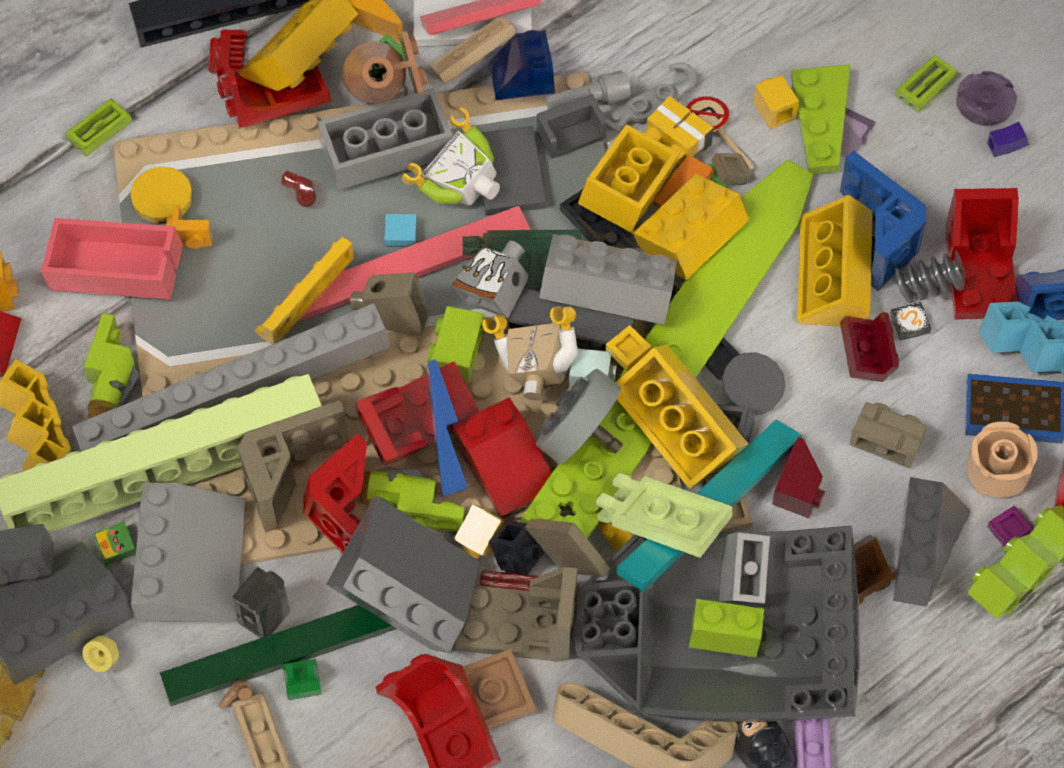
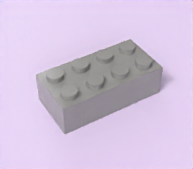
M434 88L424 90L422 93H413L317 121L320 143L338 190L408 170L407 166L410 163H415L418 166L431 163L453 138Z
M553 234L539 298L664 325L672 294L677 260L670 259L665 255L640 253L632 248L621 249L607 246L599 241L588 242L576 239L570 235L560 236Z

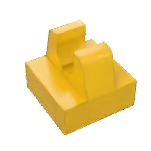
M629 325L606 344V351L628 372L651 351V345Z

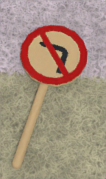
M701 96L689 102L686 108L690 110V114H696L711 125L713 132L717 131L736 154H741L745 165L749 169H753L754 165L722 129L729 120V110L726 104L720 99L711 96Z

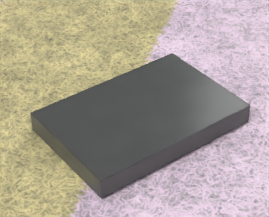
M533 126L481 132L489 142L494 155V163L492 165L496 171V176L493 180L500 185L499 192L493 199H488L482 195L485 215L497 214L519 206L521 211L546 208V198Z

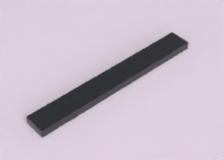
M583 189L560 203L559 210L589 242L599 241L607 246L621 249L632 248L640 253H644L620 226L578 204ZM674 284L672 288L670 302L673 300V298L679 291V289ZM723 337L712 356L708 359L705 367L720 381L726 366L734 357L740 354Z

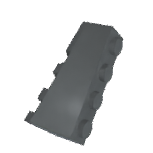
M910 477L904 503L893 601L927 607L940 579L942 570L949 560L955 542H957L962 527L969 517L970 509L943 482Z

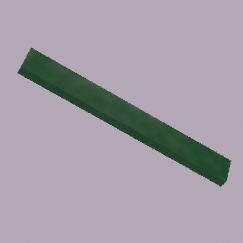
M356 605L160 672V676L170 706H174L230 687L238 680L247 681L282 669V664L305 661L397 628L360 605Z

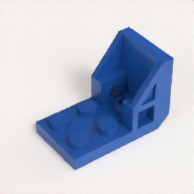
M853 150L845 158L839 192L842 193L843 197L847 195L852 196L872 210V220L876 221L875 232L872 233L871 286L879 291L895 276L896 266L901 270L919 253L926 224V209L921 201Z

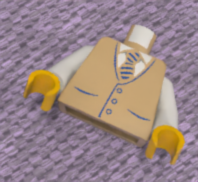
M561 306L553 307L550 311V317L554 323L508 329L507 335L504 334V330L507 327V320L504 316L494 315L497 323L496 328L493 326L491 318L483 319L482 325L487 333L495 334L496 339L493 341L507 374L525 387L524 397L529 400H541L545 385L563 382L568 368L578 355L575 330L570 325L576 318V312L572 307H564L563 309Z

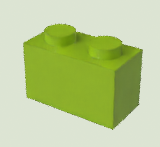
M447 306L444 317H438L435 328V335L438 338L436 344H431L429 347L427 362L436 359L440 368L455 361L464 381L470 383L484 334L482 325L484 313Z
M696 599L689 648L756 657L762 637L764 609Z

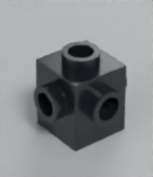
M505 519L488 541L501 571L527 576L543 556L544 551L525 528L527 523Z

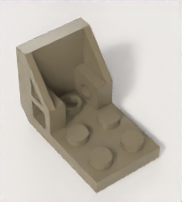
M340 400L248 431L237 447L241 466L265 532L278 528L295 488V477L289 463L294 460H305L312 454L325 449L334 450L343 443L348 442L345 414Z
M562 567L530 580L529 591L475 585L465 624L456 640V651L495 655L511 649L514 657L555 662L569 658L577 599V568Z

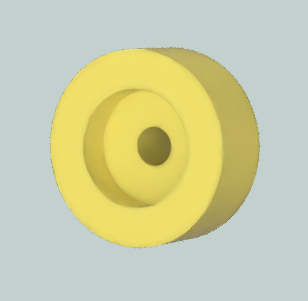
M106 636L94 637L83 648V658L86 664L97 672H105L110 669L119 659L116 642Z

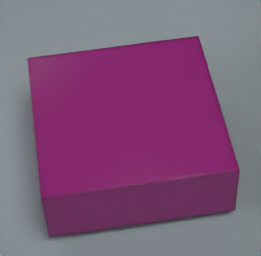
M1015 505L990 520L987 525L1004 547L1015 536L1020 538L1034 530Z

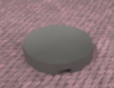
M757 352L742 353L734 357L723 371L721 385L722 393L729 405L750 407L755 415H763L773 410L782 399L786 386L784 374L778 364L770 357Z

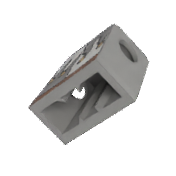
M509 241L501 253L488 248L482 249L456 277L451 286L465 303L508 318L528 280V273L518 262L525 252L524 248L514 241Z

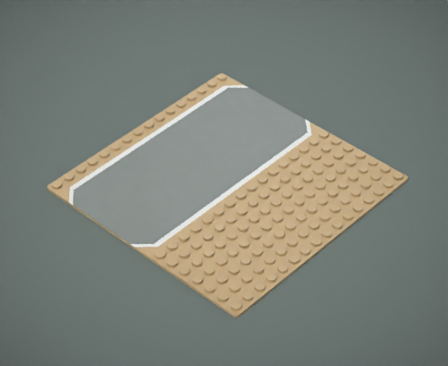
M585 72L436 93L453 136L458 131L462 134L464 132L462 128H455L450 123L451 115L459 123L465 120L458 110L460 107L467 110L469 113V124L475 125L480 132L533 126L546 198V208L522 211L531 229V236L515 242L525 250L518 261L528 273V280L524 287L534 288L538 292L541 291L553 234L560 236L570 235L576 239L588 241L559 210L560 203L584 188L587 178L606 152L603 140L551 159L536 131V114L548 110L546 106V97L548 95L589 85V78ZM373 103L281 116L239 128L237 123L116 141L113 144L122 223L167 226V220L151 223L142 219L134 210L130 193L134 181L148 169L160 166L172 167L181 171L189 179L192 189V203L187 212L182 216L183 220H209L213 235L212 247H202L199 249L183 247L178 270H174L176 279L171 300L131 297L142 397L272 345L258 336L255 329L262 325L271 316L273 309L289 296L288 291L293 290L296 283H300L313 269L314 263L320 261L326 255L334 241L337 242L341 237H344L352 242L354 259L344 269L347 270L409 247L385 246V214H416L417 244L492 216L485 215L482 195L480 194L471 205L463 203L437 204L419 191L418 185H406L403 183V173L411 178L416 177L415 173L409 169L338 190L320 143L317 121L375 105ZM430 163L419 166L422 170V173L430 165ZM506 245L493 250L501 253ZM474 257L418 277L430 310L422 335L386 330L390 348L311 380L321 406L340 400L345 414L348 441L358 433L367 442L362 492L355 502L356 508L352 513L360 521L369 506L367 494L370 474L372 470L418 469L422 477L436 481L437 504L452 502L458 506L465 507V518L472 505L481 506L499 516L454 445L453 435L450 436L468 488L465 491L441 499L435 443L384 467L355 410L356 402L396 386L399 388L428 374L427 356L429 347L437 342L438 336L435 335L438 317H444L447 306L484 313V318H491L493 326L496 328L497 323L494 315L497 314L465 303L451 286L452 282ZM349 303L300 322L299 320L281 341L356 310H352ZM635 319V331L642 338L646 339L647 333L644 320ZM484 330L470 383H465L479 412L510 397L537 442L543 431L540 425L551 412L555 413L558 408L555 405L556 401L565 390H569L570 367L566 372L563 382L544 386L541 400H529L524 397L525 387L507 374L493 341L496 339L495 334L487 333ZM611 359V364L617 365L616 382L624 368L616 360ZM347 442L334 450L325 449L312 454L305 460H294L289 463L296 485L278 528L268 532L264 531L245 481L242 466L187 486L246 498L241 565L336 550L337 548L303 514V495L310 475ZM652 444L630 478L640 482L646 476L681 488L678 474ZM540 449L551 473H553L559 463ZM530 505L503 519L521 520ZM569 506L559 507L561 513L572 511V508ZM430 529L434 533L447 532L442 530Z

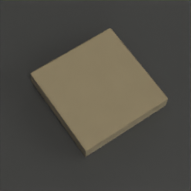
M531 519L526 525L527 531L559 569L562 567L577 568V574L605 577L610 570L608 563L575 523Z

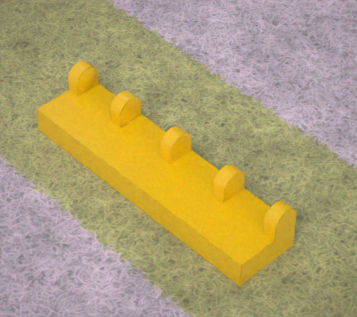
M341 237L337 242L334 241L326 255L320 261L314 263L313 269L300 283H296L289 296L273 309L271 316L262 325L255 329L256 334L270 344L280 342L354 259L352 242L344 237Z

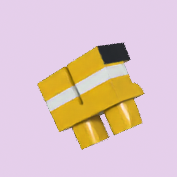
M669 96L647 118V127L643 133L680 153L675 164L676 167L683 162L687 155L694 157L700 150L704 152L712 145L713 127L696 114H690L689 109Z

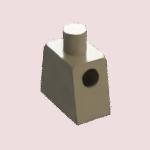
M416 273L372 275L368 279L364 292H352L350 297L352 310H358L374 303L386 330L422 335L430 310Z

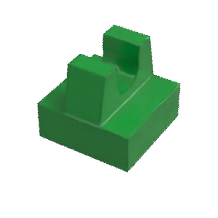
M316 659L282 664L288 700L322 695Z

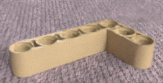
M571 682L560 684L557 687L552 718L558 726L633 768H719L732 758L738 731V725L735 721H705L679 739L582 685Z

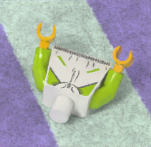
M461 107L458 110L465 120L459 123L451 115L450 123L455 128H462L463 134L458 131L423 173L417 164L410 163L407 168L414 172L416 177L411 178L405 173L402 174L404 184L418 185V190L437 204L463 203L471 205L480 194L488 199H493L500 189L499 183L493 180L496 176V171L492 165L494 163V155L489 142L475 125L469 124V113Z

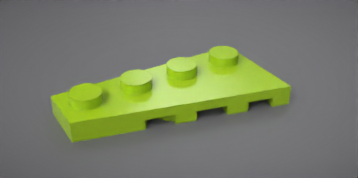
M851 64L791 70L793 92L799 100L797 115L807 170L812 174L839 172Z

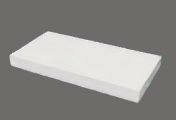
M414 0V37L417 46L459 45L498 17L428 35L422 27L420 16L477 0ZM531 7L501 15L513 25L517 32L516 35L510 38L507 44H532Z

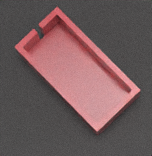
M55 218L41 274L51 291L171 300L176 279L174 270H178L183 244L175 226Z

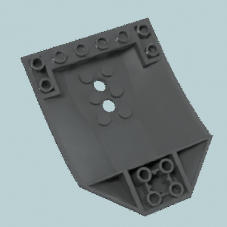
M851 525L789 531L741 532L770 536L765 604L742 605L764 609L762 630L767 633V638L764 643L759 645L756 657L689 648L696 599L719 602L724 535L736 532H720L701 558L685 552L644 592L617 575V567L647 540L644 537L634 535L607 561L610 570L605 577L592 576L578 589L576 654L641 714L680 720L736 722L855 717L860 672V622L853 529ZM797 630L800 632L797 641L793 643L783 641V637L788 631Z

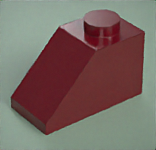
M797 437L774 490L772 505L809 518L813 507L816 509L820 508L826 491L821 489L823 476L803 438Z

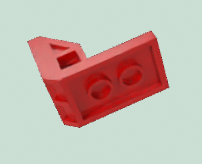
M1018 188L954 189L946 221L947 255L951 261L955 260V251H958L965 272L964 289L958 291L954 285L952 287L954 320L984 319L990 303L1018 302L1012 259L1017 241Z
M455 361L440 367L439 369L458 422L478 413L479 410ZM428 374L399 388L396 386L356 402L355 410L384 467L435 443ZM453 426L447 427L449 436L453 435Z
M358 433L310 475L303 495V514L342 554L360 523V520L352 513L356 508L355 502L362 492L367 442Z

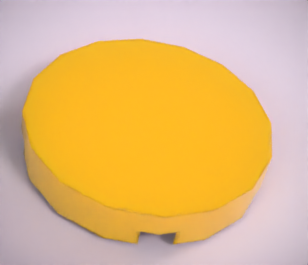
M160 166L148 169L140 174L132 184L130 196L134 210L142 219L151 223L166 221L167 216H172L173 205H180L182 216L191 206L192 189L189 179L181 171L172 167Z

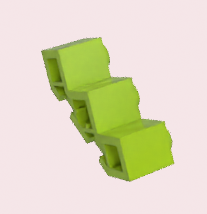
M1062 505L1051 509L1045 508L1036 517L1034 522L1037 526L1030 534L1020 538L1016 536L1012 538L1004 547L1003 552L1005 556L999 563L989 567L982 566L971 578L974 584L967 593L996 619L1010 614L1019 605V600L1027 592L1032 593L1051 575V571L1058 563H1064V507Z

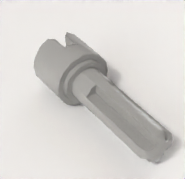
M622 70L600 75L596 83L548 95L546 97V106L549 110L593 94L596 101L601 100L606 105L631 98L629 80L626 73H623Z

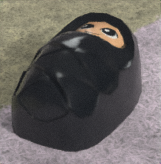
M776 721L736 722L738 731L734 750L747 768H795L796 757L794 751Z

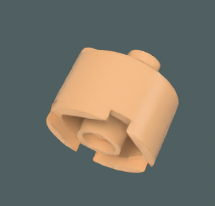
M995 422L985 426L975 436L967 458L966 471L968 478L974 485L975 491L980 495H989L997 498L1011 497L1022 493L1029 483L1037 461L1038 451L1034 439L1029 433L1027 436L1019 430V426L1009 422Z

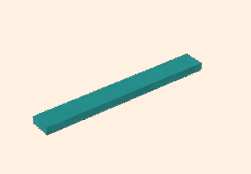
M776 419L696 494L734 507L791 453L797 437L802 438V434ZM647 539L617 567V575L644 592L685 552Z

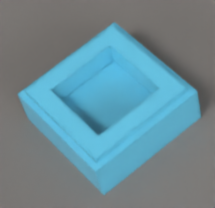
M385 214V246H411L416 244V214Z

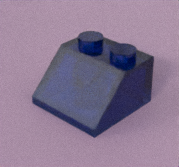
M528 30L524 33H516L489 61L495 101L555 93L553 62L545 30Z

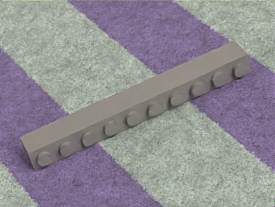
M373 303L73 425L72 428L82 452L96 447L103 441H114L123 438L135 430H146L158 426L167 419H178L190 415L197 409L210 408L222 404L226 399L232 397L239 398L251 394L261 387H272L283 383L293 376L301 377L309 374L312 380L388 349L391 346L386 329Z

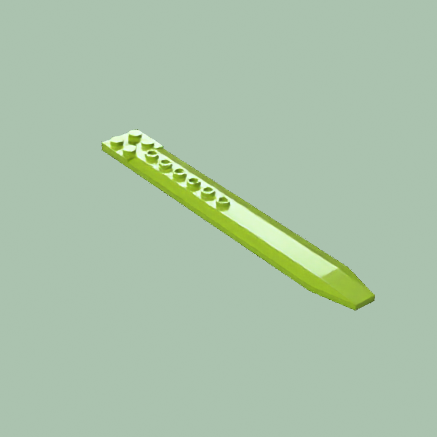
M787 159L743 196L742 202L749 221L684 282L669 304L665 324L656 323L645 339L651 345V350L654 347L668 345L695 379L698 377L722 338L726 335L797 229L814 174ZM624 369V371L622 372V374L619 376V378L617 379V381H618L625 373H627V371H626L625 369ZM617 399L599 425L611 433L613 438H617L623 443L621 449L615 454L607 446L590 435L568 460L555 468L522 516V523L528 524L531 519L575 523L587 539L590 538L600 523L597 520V515L603 509L596 506L598 497L602 493L614 497L619 487L613 486V479L618 473L630 477L653 444ZM569 506L575 515H567L564 518L560 515L561 509L559 507Z

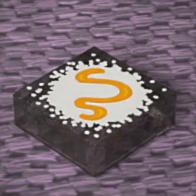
M921 302L891 309L890 316L900 341L930 334L931 325Z

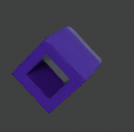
M1019 121L1005 128L990 131L987 144L994 157L1012 153L1029 145L1027 136Z

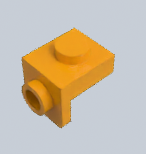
M173 205L172 216H167V226H175L183 247L192 249L212 247L213 235L210 221L183 220L180 205Z

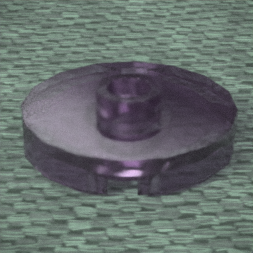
M982 71V74H969L960 82L956 94V104L962 116L972 123L982 126H994L1005 122L1013 114L1017 102V94L1013 90L1014 86L1011 81L1003 75L992 71Z

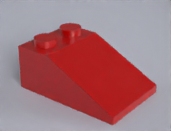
M508 397L453 425L454 445L499 516L503 519L530 505L552 473L540 449L536 446V441L526 421L511 398Z

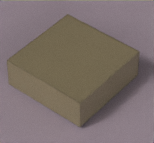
M716 153L711 159L722 184H747L751 179L741 154Z

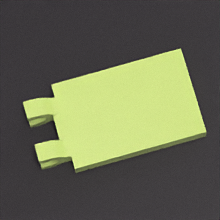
M618 473L613 479V486L619 487L614 497L602 493L596 500V506L603 508L597 515L598 521L612 522L613 527L700 558L733 516L732 506L646 476L638 482L622 473Z

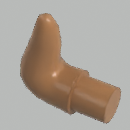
M238 680L233 683L220 701L219 708L228 707L238 699L242 701L249 700L252 695L251 685L245 680Z

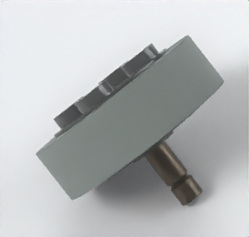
M594 369L585 378L580 377L571 387L570 391L565 390L555 403L558 407L555 413L551 412L540 425L543 431L536 442V446L557 463L562 464L592 435L616 454L623 446V443L617 438H613V435L599 424L615 403L621 387L599 369Z

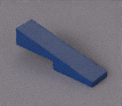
M435 359L428 362L427 372L442 499L465 491L468 486L447 427L455 425L458 419Z

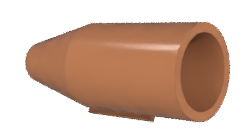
M407 31L398 34L405 61L394 47L383 42H367L352 49L342 65V80L347 91L353 97L363 102L373 104L387 102L401 91L405 83L407 67L414 93L424 92L423 85L428 83L423 66L417 67L414 55L419 54L415 37H409ZM376 63L377 68L384 69V73L380 75V81L378 82L375 77H369L368 73L372 70V64Z

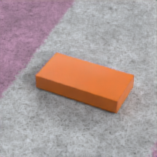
M687 155L655 198L654 205L660 208L695 174L710 180L714 174L713 168Z

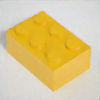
M626 124L587 178L578 204L632 233L669 180L680 153Z
M695 174L633 234L638 246L645 254L665 255L670 259L677 260L675 275L688 280L749 221L739 193Z

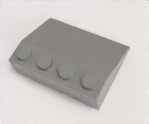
M143 483L131 606L137 621L237 622L246 498L178 483Z

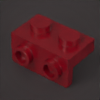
M881 312L874 320L846 316L840 321L850 377L883 382L899 367V357L896 352L889 313Z

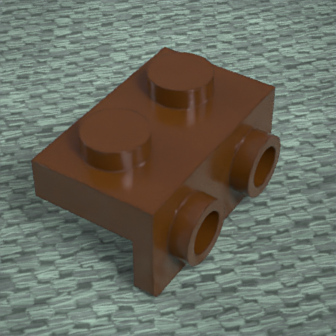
M868 535L854 544L859 605L864 601L865 597L875 591L887 588L891 581L896 578L897 569L888 566L877 538L872 535Z

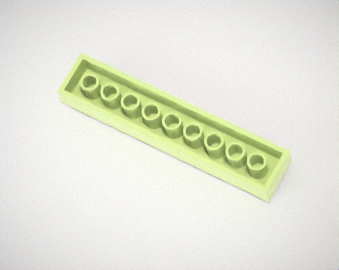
M309 374L301 377L293 376L283 383L272 387H261L251 394L239 398L232 397L226 399L222 404L210 408L197 409L190 415L178 419H167L158 426L146 430H135L123 438L114 441H103L96 447L82 452H71L64 458L50 463L42 462L35 465L32 469L4 475L0 479V508L8 529L44 524L48 533L140 502L143 483H178L189 485L241 467L237 447L246 432L321 407V403Z

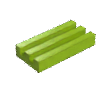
M934 54L896 89L895 96L899 99L903 97L905 99L904 103L908 106L910 104L914 105V110L919 112L956 78L958 71ZM936 65L939 66V68L930 76H928L923 81V83L919 85L912 93L909 92V90L917 82H919L929 71H931ZM945 72H947L941 79H939L927 92H925V93L918 99V97H919L927 88H929L940 76H942Z
M111 98L65 133L68 141L73 142L78 150L81 149L82 153L87 157L132 122L131 115ZM113 110H115V112H113V113H112L111 115H109L107 118H105L104 120H101V119L104 118L106 115H108L110 112H112ZM93 126V128L90 131H88L86 134L79 138L81 134H83L85 131H87L90 127Z

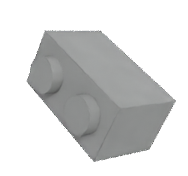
M741 532L724 535L719 602L750 606L765 604L770 536Z

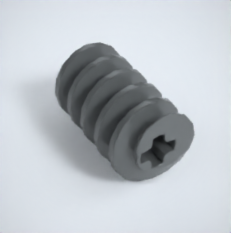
M955 251V260L951 261L947 253L943 254L942 264H939L934 256L931 257L930 267H927L923 260H919L918 270H914L912 265L907 263L906 273L904 274L898 266L895 267L898 287L908 303L916 301V294L921 300H926L928 298V291L933 297H938L940 289L946 294L952 292L953 285L958 291L964 289L965 272L958 251Z

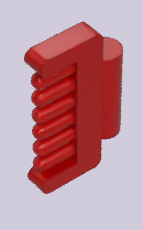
M222 29L220 39L212 38L210 40L208 71L215 74L212 59L216 58L215 48L220 46L232 71L238 73L244 67L242 62L245 59L242 56L245 55L243 51L245 49L243 44L246 42L245 30Z

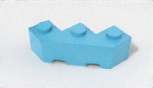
M1020 302L990 303L979 333L991 353L1020 351L1032 373L1061 371L1064 376V323L1048 315L1045 319L1029 313L1031 307Z

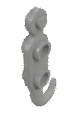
M686 63L671 64L669 66L670 70L679 69L685 71L687 79L677 84L658 85L633 97L627 102L624 110L611 111L607 114V128L612 131H620L629 121H647V118L669 96L679 101L685 93L694 88L697 82L695 69Z

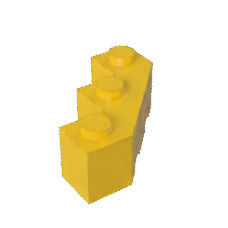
M15 359L0 380V406L15 414L6 440L29 452L21 471L23 472L32 469L39 463H50L64 458L70 453L71 447L61 430L60 425L62 422L54 401L50 400L47 391L48 384L44 374Z

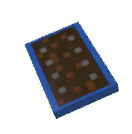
M968 374L966 379L965 435L977 436L988 424L1009 422L1019 426V430L1027 436L1029 433L1034 441L1062 444L1064 439V382Z

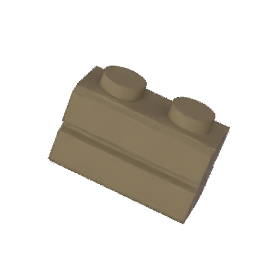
M865 402L852 431L849 445L910 469L923 441L927 425L922 424L921 420L913 415L907 414L902 416L894 413L883 403L871 404Z

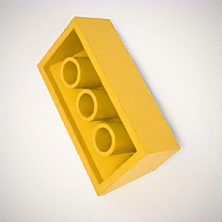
M310 0L292 15L238 73L243 78L276 91L287 86L291 89L296 87L305 79L303 73L306 70L310 71L320 63L321 59L319 56L322 53H327L337 44L335 41L336 37L343 36L353 27L350 22L358 15L357 11L348 0Z
M850 195L801 215L797 322L800 324L840 327V321L846 316L863 319L870 317L872 210Z
M668 345L654 347L616 382L621 387L617 397L619 403L689 489L694 488L725 466L749 445Z

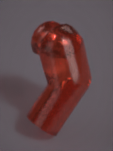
M290 171L284 172L281 184L295 190L296 200L301 206L310 207L313 205L317 197L313 182Z

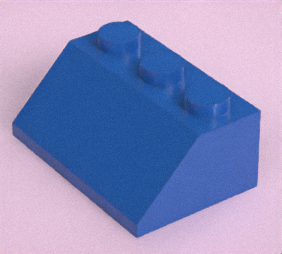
M1064 269L1048 273L1033 271L1019 275L1016 285L1018 302L1031 307L1029 313L1045 319L1048 315L1056 320H1064Z

